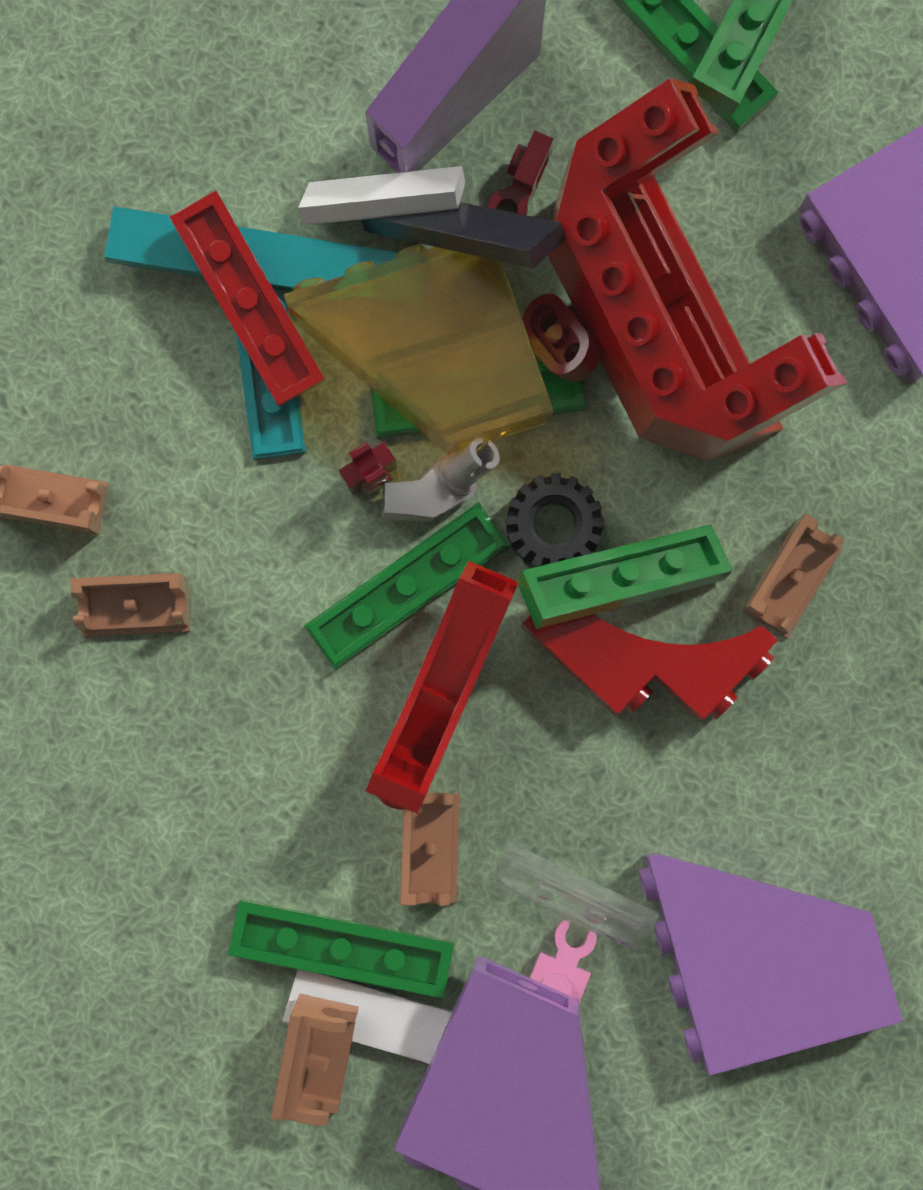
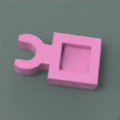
M563 919L557 925L554 933L555 944L558 948L555 957L540 951L529 978L578 999L580 1003L591 972L577 965L580 958L586 957L593 951L597 936L595 932L589 930L584 943L578 947H572L565 940V934L569 929L570 922Z

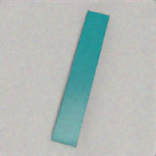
M113 206L104 255L107 263L204 278L169 218L171 215ZM237 226L272 288L415 312H420L429 257Z

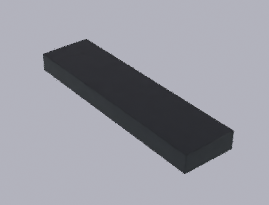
M460 202L458 209L362 219L364 231L529 268H534L565 240L562 222Z

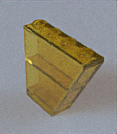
M416 245L397 253L394 260L375 265L372 261L361 262L347 268L343 276L327 281L320 277L310 278L296 284L292 292L284 294L290 318L295 324L448 455L463 451L471 441L478 437H483V444H485L487 440L495 441L548 424L551 421L553 408L501 261L438 247L426 249L424 245Z

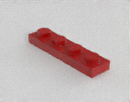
M215 190L169 216L277 405L281 407L325 382L324 376L218 192Z

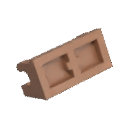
M3 464V466H0V518L99 535L109 483Z
M806 513L795 521L741 610L785 638L790 636L842 550L841 545L844 542L840 535L833 534L831 536L818 529L819 521Z
M181 573L70 578L71 594L74 598H77L78 615L73 616V624L76 629L82 631V637L190 632L188 578Z
M427 793L418 814L407 809L404 810L400 905L435 903L440 906H446L456 903L460 794Z
M299 994L289 1019L271 1119L279 1121L286 1119L314 1126H324L328 1124L329 1113L337 1114L359 1006Z

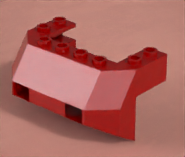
M669 78L576 141L562 177L552 221L562 222L565 240L548 257L574 309L599 339L601 344L600 361L638 437L710 461L730 456L783 430L780 420L848 383L843 373L839 374L825 347L827 342L822 333L813 334L806 338L805 334L799 335L756 361L749 362L655 178L656 174L719 134L715 124L710 123L697 98L699 93L695 85Z

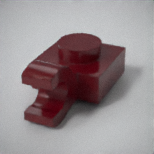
M534 130L527 147L518 144L507 170V174L514 176L513 184L507 189L495 192L489 199L487 208L498 210L503 205H510L515 208L517 214L527 215L529 202L534 196L552 155L554 138Z
M366 441L348 452L352 462L338 470L352 495L363 490L365 495L368 496L382 489L384 483H390L393 480L389 472L397 468V463L385 442L371 449Z

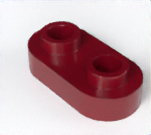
M551 293L540 295L528 305L521 320V331L524 338L547 368L568 382H578L588 377L600 360L601 344L576 310L569 303Z

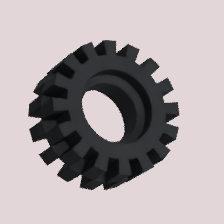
M552 473L551 477L545 478L540 475L533 478V481L528 485L524 484L518 490L517 495L512 498L506 518L507 539H509L511 549L515 555H518L528 567H539L591 554L597 548L604 528V518L601 516L602 506L600 501H596L593 497L594 491L588 485L583 487L579 484V479L570 476L569 479L563 478L561 473ZM549 504H558L564 506L572 513L575 520V531L569 540L561 544H548L537 536L533 527V519L542 507Z

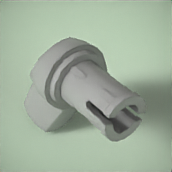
M478 437L471 441L459 454L442 455L419 480L384 483L381 502L382 520L430 522L468 500L477 489V480L499 464L500 455L497 447L490 440H487L481 446L484 443V438Z

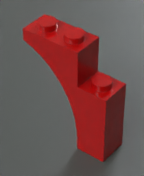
M468 561L460 575L419 674L365 790L377 796L386 806L397 810L407 809L418 814L517 589L518 584L515 580L471 561Z
M595 614L536 629L532 617L529 615L521 625V628L613 715L619 714L623 708L630 714L634 713L652 694L653 690L647 683L653 678L697 721L704 720L709 714L717 720L738 698L732 689L745 675L753 681L769 666L775 658L769 650L778 641L773 634L761 625L743 635L708 644L684 645L664 643L628 633L607 623Z

